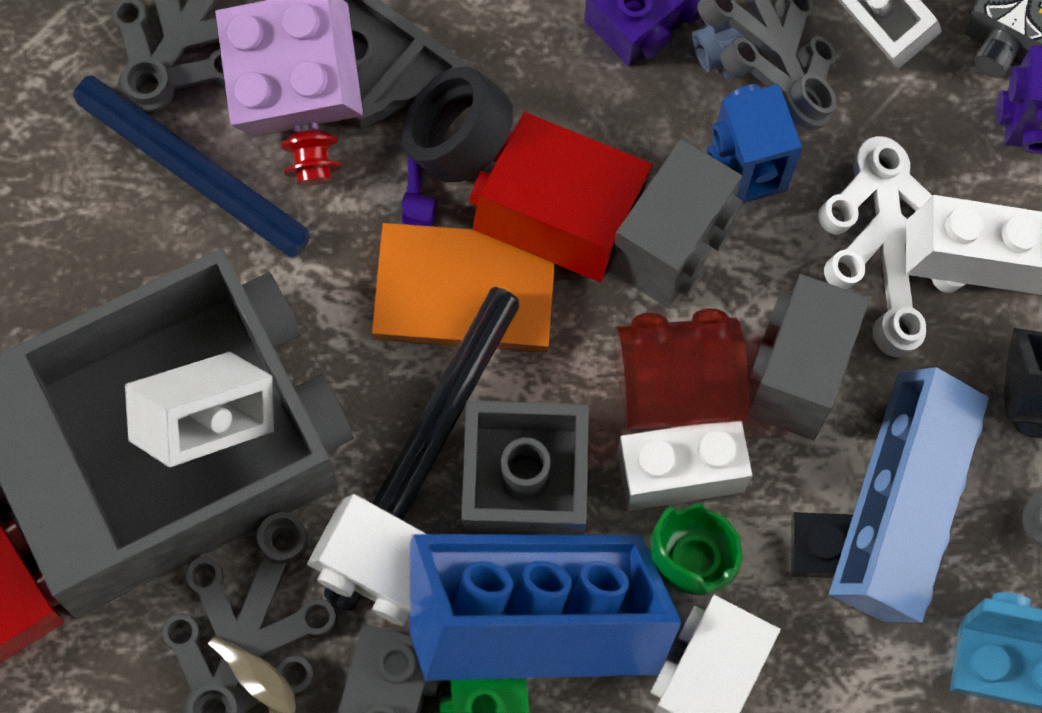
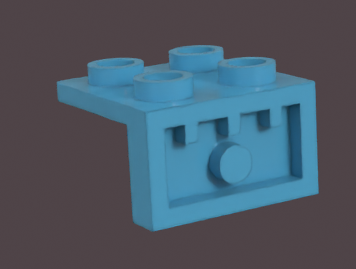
M994 593L992 599H984L965 615L959 623L950 692L1042 710V609L1030 607L1031 599L1013 593Z

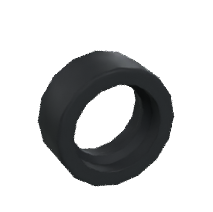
M469 66L451 68L431 80L419 92L409 107L402 126V145L407 156L434 177L446 183L463 182L480 173L490 164L506 143L513 124V105L507 94L480 71ZM471 107L469 116L461 128L448 141L443 143L446 132L454 120L463 111Z

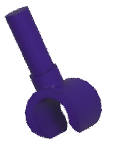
M408 157V185L402 199V223L404 225L432 226L437 199L421 195L422 167Z

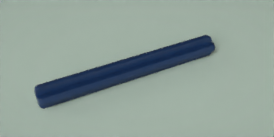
M88 75L76 86L73 91V97L77 105L287 256L296 257L306 247L310 240V235L305 226L95 76Z

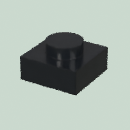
M793 513L791 517L792 577L834 578L853 514Z

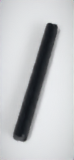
M493 287L488 292L374 499L373 505L400 520H403L463 411L466 400H469L519 308V299L511 292L499 287ZM327 587L324 590V597L329 602L348 611L355 608L362 595L354 591L351 597H346Z

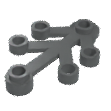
M119 0L112 8L111 16L117 31L123 36L129 63L119 77L118 89L120 95L148 114L158 112L168 106L177 90L212 81L221 87H225L224 74L216 71L217 67L222 63L220 49L216 50L210 56V59L175 66L185 50L219 42L216 18L205 20L218 0H188L182 11L178 0H155L164 38L152 57L144 35V31L148 26V17L143 4L139 0ZM127 12L139 13L138 19L132 23L120 21L121 17ZM151 81L158 84L157 89L151 93L142 94L139 92L140 86L145 82Z
M700 0L698 2V11L707 24L714 28H721L728 23L746 37L735 38L720 53L721 62L731 75L743 78L748 73H751L767 86L779 84L793 123L809 130H818L829 122L831 113L836 108V97L832 88L825 80L829 68L837 60L834 47L824 37H812L798 50V58L805 68L804 72L796 57L805 22L814 13L812 0H777L776 11L781 18V22L770 0H747L755 17L739 6L735 0ZM756 46L772 57L778 68L762 57Z
M286 512L274 513L260 524L257 541L264 555L237 620L222 587L224 584V573L220 565L212 558L199 557L194 559L186 569V582L190 589L196 595H199L216 636L243 647L259 657L308 635L313 638L327 637L336 627L337 615L333 606L324 599L315 598L307 601L299 612L262 628L287 564L299 560L307 549V532L301 520L293 514ZM289 532L295 536V543L289 550L279 551L273 547V540L279 533ZM203 567H210L216 573L213 583L206 587L196 585L194 583L196 572ZM322 608L329 613V621L322 628L310 627L307 624L308 614L314 609ZM181 613L175 614L164 622L161 632L162 639L176 653L191 689L184 701L182 713H204L207 705L212 702L223 703L226 707V713H245L263 704L253 697L242 685L239 686V681L229 663L223 657L213 678L198 647L201 640L200 627L191 616ZM181 623L189 624L192 627L191 638L183 644L172 642V629ZM289 656L279 663L277 671L284 677L289 667L294 665L304 667L307 672L305 681L298 686H290L294 696L302 695L313 686L315 679L314 670L305 658Z

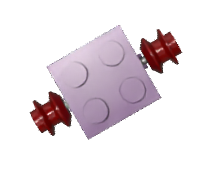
M261 0L260 2L216 10L230 125L254 137L294 129L295 133L280 145L281 150L292 153L294 157V164L284 170V175L296 177L297 185L300 186L319 185L330 182L332 180L331 173L342 168L340 162L330 160L328 156V149L338 143V138L324 130H319L318 124L363 116L348 3L344 0Z

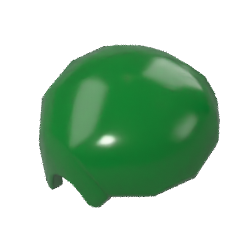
M695 503L692 506L675 510L673 506L666 508L655 526L650 539L652 560L663 583L683 594L706 595L726 587L734 580L743 560L739 533L726 517L706 509L702 503Z

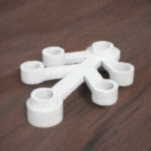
M877 136L866 140L857 149L853 165L855 178L841 194L832 196L818 211L819 223L825 231L836 235L842 234L856 223L859 215L858 207L872 193L874 195L876 216L846 250L839 251L826 262L824 275L829 284L845 290L849 289L863 278L865 263L880 248L888 311L874 323L873 337L882 352L892 357H903L923 343L926 336V322L922 314L912 306L909 275H906L907 219L901 214L899 197L917 211L932 195L910 175V160L903 147L890 138ZM879 158H881L888 165L889 169H886L881 165V163L879 162ZM832 207L838 208L843 213L844 222L837 220L833 216ZM838 262H842L849 267L851 277H846L839 271ZM932 279L933 284L945 293L956 292L966 285L965 283ZM899 320L907 326L910 335L905 334L901 330Z

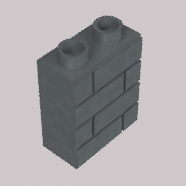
M223 248L0 353V484L52 596L75 618L93 611L133 591L134 588L145 585L199 558L200 555L206 552L209 553L258 529L263 520L274 513H290L338 487L327 452L354 439L347 419L323 374L293 387L274 349L300 337L301 333L272 274L267 272L241 285ZM227 352H232L272 375L274 432L172 467H168L128 440L125 384Z

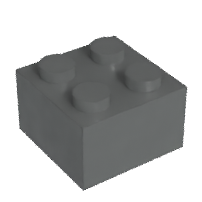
M681 138L617 230L610 272L668 309L679 293L689 297L706 270L703 264L711 249L713 248L719 252L737 224L734 218L743 204V200L737 197L742 175Z
M803 274L799 275L792 293L781 289L762 342L773 346L761 344L743 395L754 398L747 417L815 441L832 410L870 298Z
M466 400L462 534L584 535L587 510L589 404Z

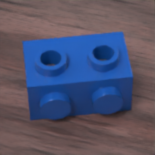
M752 84L734 90L726 99H722L718 120L712 124L713 140L712 144L707 146V154L742 175L737 197L743 200V203L787 191L802 150V145L780 85L775 84L761 88L759 85Z

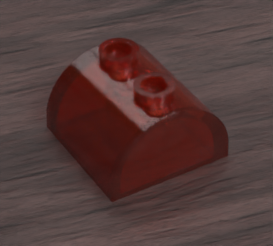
M714 308L701 309L695 312L692 320L668 322L666 317L657 313H643L635 316L631 321V325L615 327L614 363L627 430L749 421L747 359L742 329L737 317H729L726 312Z

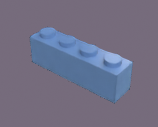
M937 367L897 373L828 595L882 622H923L926 609L932 600L933 585L941 558L949 543V531L958 501L966 486V474L975 444L983 429V417L989 401L988 396Z

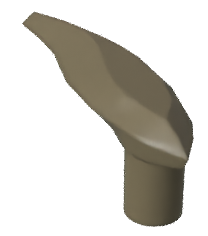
M213 637L208 645L229 663L239 683L253 697L264 703L269 708V713H295L294 693L286 679L272 665L256 654L218 637Z

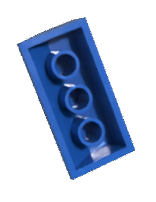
M413 534L410 541V635L425 680L659 675L682 623L642 535Z

